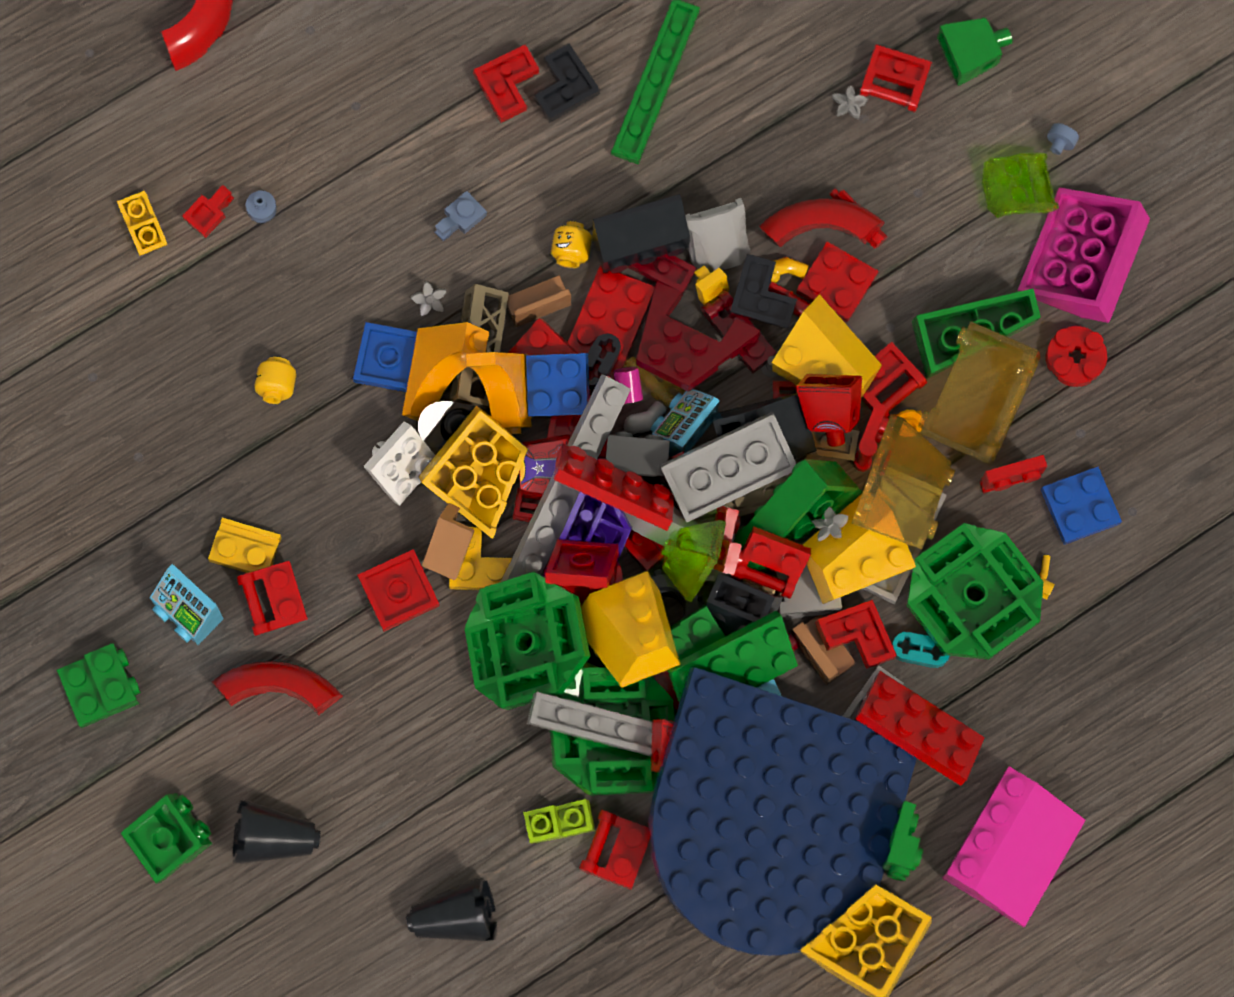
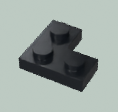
M570 43L544 57L545 64L557 82L535 94L534 100L550 123L600 95L599 87Z
M750 254L746 255L730 313L788 329L797 299L768 291L776 264L775 261Z

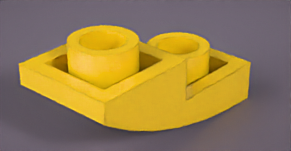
M145 190L117 201L140 256L168 245Z

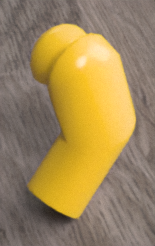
M788 257L774 260L776 264L771 282H778L780 275L786 273L804 279L809 265Z

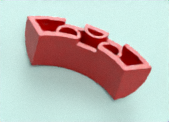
M196 0L192 9L180 22L169 29L161 31L175 71L185 68L207 53V49L215 40L222 36L230 20V12L234 0Z
M820 198L787 206L766 219L759 228L780 248L793 237L817 228H831L845 232L865 245L885 222L876 214L857 204L838 199Z
M265 661L242 665L231 669L212 681L230 706L253 695L279 692L304 702L319 716L343 697L334 685L319 674L305 667L285 662Z

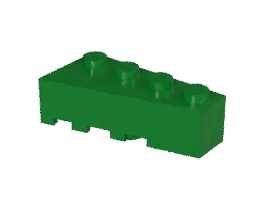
M804 459L793 467L789 478L774 489L773 496L768 502L761 505L754 512V518L748 525L737 531L734 542L742 544V550L753 527L790 541L800 539L810 534L816 528L812 523L813 520L824 515L829 507L833 511L837 509L839 505L836 501L845 492L852 495L859 487L836 461ZM749 561L747 567L763 573L771 570L752 561Z

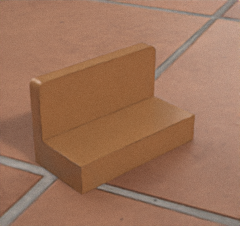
M556 276L509 295L507 309L515 327L571 306V293L569 289H565L560 276Z
M449 503L438 519L422 566L452 580H456L474 534V529L456 521L460 508Z
M818 615L805 625L802 622L793 628L791 635L798 641L799 649L827 685L855 665V660L844 645L826 650L815 625L817 619L823 618L822 615Z

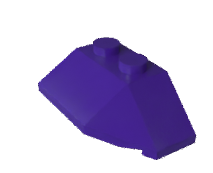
M579 492L559 540L618 544V561L632 526L622 510Z

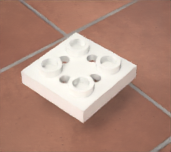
M405 421L386 442L380 441L377 443L380 446L379 449L376 446L373 447V456L363 466L387 496L399 506L420 484L421 481L418 476L435 457V454L415 429Z

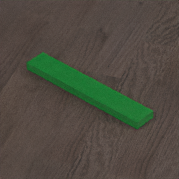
M681 0L671 1L611 150V155L639 165L699 15L700 7Z

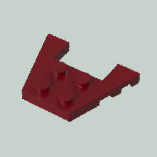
M657 281L636 358V365L689 392L716 372L718 366L729 358L733 359L741 353L743 347L750 342L753 344L760 337V330L736 319L719 342L670 318V314L682 299L681 291Z

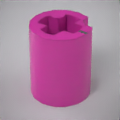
M625 367L614 370V380L631 388L624 404L643 400L639 368Z

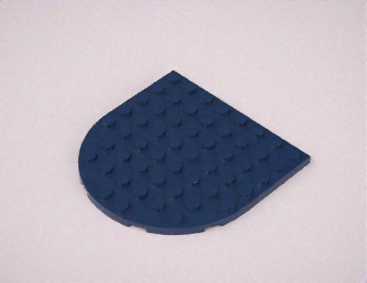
M690 667L650 806L649 830H651L653 851L651 857L664 892L683 918H686L705 937L720 945L754 955L775 956L800 952L805 945L812 942L826 927L841 917L848 908L875 885L879 886L885 871L882 868L883 863L888 858L891 849L889 848L891 835L895 824L899 820L900 814H898V810L906 799L917 758L860 722L695 667Z

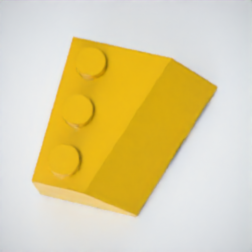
M820 294L803 311L772 361V371L795 385L806 374L862 376L861 398L882 366Z
M476 405L418 477L422 484L446 503L459 507L460 514L493 539L499 519L504 512L507 504L506 501L513 484H515L528 448Z

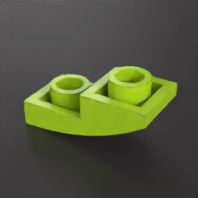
M588 799L524 812L529 842L531 844L595 831Z

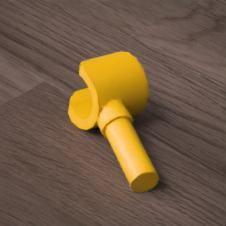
M1043 555L1041 572L1039 574L1044 582L1042 598L1046 600L1055 585L1046 580L1050 564L1049 555Z

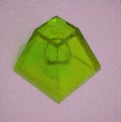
M723 520L679 528L673 539L669 537L662 548L661 554L665 556L662 569L683 597L690 602L693 601L719 559L726 522Z

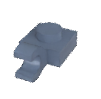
M466 191L445 208V215L447 217L436 224L435 228L437 230L435 233L442 241L450 237L458 228L466 234L487 216V211Z

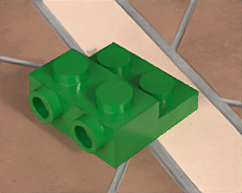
M706 605L670 626L679 660L725 637Z
M114 643L85 654L84 659L57 669L80 728L139 704L136 695L141 693L134 676L129 678L125 667L130 665L123 648L117 650Z
M177 793L165 795L121 832L156 884L162 883L182 865L190 863L213 844L208 838L211 835L209 827L201 820L196 821L191 814L193 810L192 803L184 795L179 796Z
M904 801L899 807V820L894 826L889 843V848L891 849L882 867L885 869V872H888L887 877L903 882L906 877H909L910 871H915L916 866H919L923 853V848L918 847L920 838L911 836L912 832H915L919 819V814L914 813L916 804Z

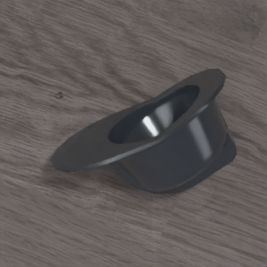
M436 401L428 405L421 412L418 419L420 437L428 446L441 449L475 406L451 401Z

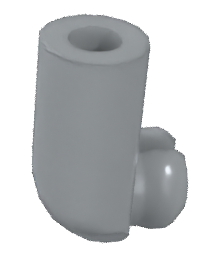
M655 401L646 412L629 415L623 424L624 431L632 435L650 431L655 421L666 412V407L661 402Z

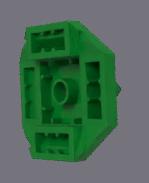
M963 523L914 559L916 567L912 568L906 606L943 655L989 660L1039 624L1044 582L1006 533ZM975 589L979 591L982 600H970L967 596V590Z
M537 572L521 575L479 590L476 597L477 603L471 611L464 628L475 689L505 710L532 703L535 692L551 696L563 694L590 658L579 596L562 586L545 583V576ZM532 637V645L527 649L528 640Z
M607 667L582 668L564 693L556 696L653 722V720L675 721L673 699L652 676L621 687ZM550 730L552 767L587 795L651 793L655 789L659 773L653 772L651 769V756Z

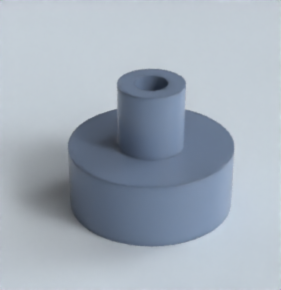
M1053 124L1047 135L1048 140L1053 143L1050 148L1051 152L1060 155L1063 149L1073 150L1079 139L1078 133L1064 124Z
M266 191L253 192L246 201L247 213L255 222H268L276 214L277 206L275 199Z

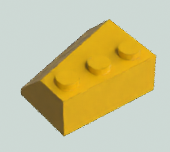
M869 486L839 513L848 516L847 523L840 528L841 538H834L829 534L826 539L819 542L817 539L818 533L821 530L819 529L802 544L811 548V556L807 562V567L822 604L916 567L893 509L872 486Z
M648 571L588 595L581 606L587 642L621 687L680 665L660 590Z
M875 885L848 908L841 917L826 927L812 942L805 945L800 952L830 974L867 996L889 997L932 924V917Z

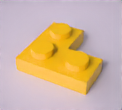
M471 527L474 529V534L459 575L456 580L450 579L449 588L455 590H480L481 588L500 583L512 558L481 557L482 530L478 527Z

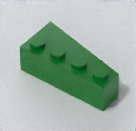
M1034 289L916 315L912 321V326L926 379L1035 324L1041 316Z

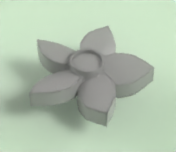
M852 85L847 88L845 95H832L833 99L841 104L838 107L837 116L844 115L849 111V114L857 119L860 117V107L864 106L868 100L862 95L855 96V90Z
M425 281L423 292H416L410 296L415 303L420 304L421 316L428 314L431 307L436 311L444 312L443 305L439 299L444 297L446 289H436L433 291L432 285Z
M829 507L825 511V519L812 521L816 528L821 529L817 537L820 542L826 539L829 534L834 538H841L840 528L847 523L848 516L844 514L836 515L833 509Z

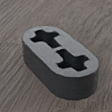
M609 333L598 336L588 352L589 371H592L596 364L600 365L598 368L599 377L601 374L608 377L619 358L621 345L616 336ZM608 343H611L614 353L609 351L604 359L600 358L602 354V347L600 345L606 346ZM594 377L592 381L589 380V389H595L599 378Z

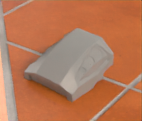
M741 198L729 204L692 215L690 213L685 215L690 235L688 248L690 261L693 266L697 267V270L703 265L710 273L717 268L726 270L739 266L746 258V255L750 253L746 234L745 208Z

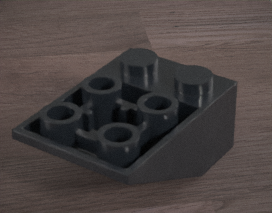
M797 393L713 413L717 438L772 412L794 459L817 451L812 431L807 427Z
M718 573L706 606L726 637L772 612L778 611L783 597L744 580L733 578L730 574Z

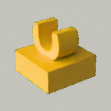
M703 265L694 272L698 277L695 284L698 299L703 305L708 302L711 304L717 300V295L722 291H729L727 275L720 268L710 273Z

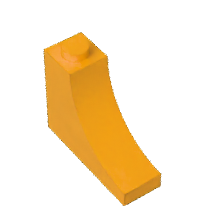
M468 322L418 328L402 415L418 421L421 412L428 405L439 401L450 382L462 370L467 368L466 354L486 353L489 331Z
M501 352L466 354V366L472 368L478 374L484 385L491 417L511 434H521V428L532 427L531 416H528L526 355L528 354Z

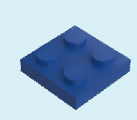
M365 322L353 377L354 383L406 392L417 332Z
M588 353L526 355L528 416L582 415L590 399Z
M1099 467L1041 488L1042 495L1064 545L1115 527L1122 522Z

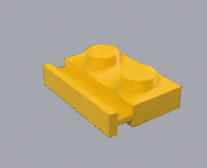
M222 518L208 560L209 562L245 573L260 570L273 565L282 537L280 534Z

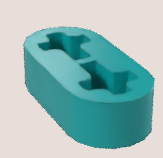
M902 632L892 642L897 655L895 658L902 662L939 668L950 657L944 655L940 656L938 660H933L931 653L923 652V649L932 650L934 646H937L930 636ZM904 640H909V646L919 648V651L909 650L908 654H903L902 648L897 647V644H902Z

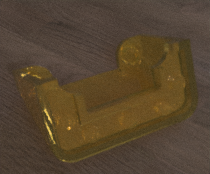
M970 322L968 328L962 327L958 335L956 344L960 345V353L938 402L930 412L924 411L918 427L922 428L920 432L922 436L991 467L1028 389L1041 356L1037 349Z
M890 415L851 524L922 549L926 538L932 540L939 522L933 519L944 485L950 486L955 469L950 468L952 462L900 416Z

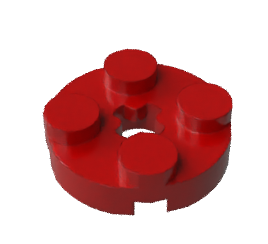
M1082 326L1060 329L1052 338L1046 350L1048 369L1052 370L1053 374L1058 377V381L1067 386L1082 387L1090 384L1099 377L1107 363V349L1103 343V337L1098 332H1093L1091 329ZM1079 350L1084 355V358L1080 359L1079 363H1074V358L1069 357V353Z

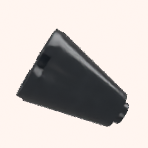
M248 800L239 801L237 813L241 814V819H238L234 828L233 863L242 864L311 855L313 849L319 848L321 833L320 830H315V823Z
M483 877L476 878L412 906L411 913L406 915L409 932H414L417 938L488 942L495 940L497 936V921L491 922L492 912L496 911L490 885L488 881H484Z

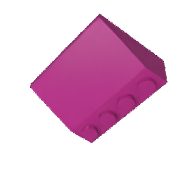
M1059 188L1017 291L1033 288L1037 301L1081 318L1109 323L1150 220L1141 202Z
M1009 766L999 779L942 879L1024 928L1086 820L1038 783Z

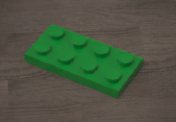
M774 611L679 660L680 665L668 669V673L680 704L690 667L757 688L797 667L798 664L782 616L777 611Z

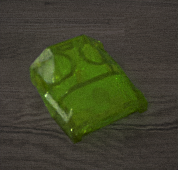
M1020 153L1012 156L990 158L984 163L982 186L987 208L996 218L1013 214L1047 213L1059 209L1058 203H1055L1046 159H1048L1047 153Z

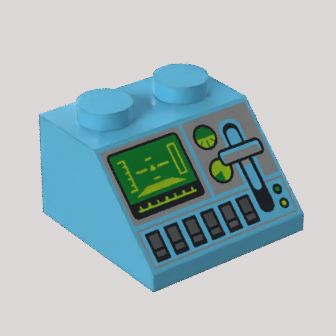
M694 389L689 392L686 391L683 395L678 393L669 405L671 411L665 418L660 416L651 427L652 435L662 436L663 440L670 441V457L682 451L684 453L690 451L713 423V413L718 412L720 400Z
M173 564L166 570L150 596L151 601L155 605L152 608L153 612L164 622L170 619L177 626L174 631L186 643L192 640L199 645L224 619L218 606Z

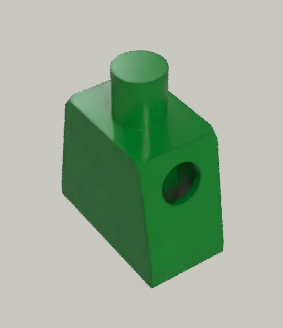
M986 18L942 25L937 36L957 86L997 66L1002 56L1000 48L1012 44V36L1009 29L1005 27L993 32Z

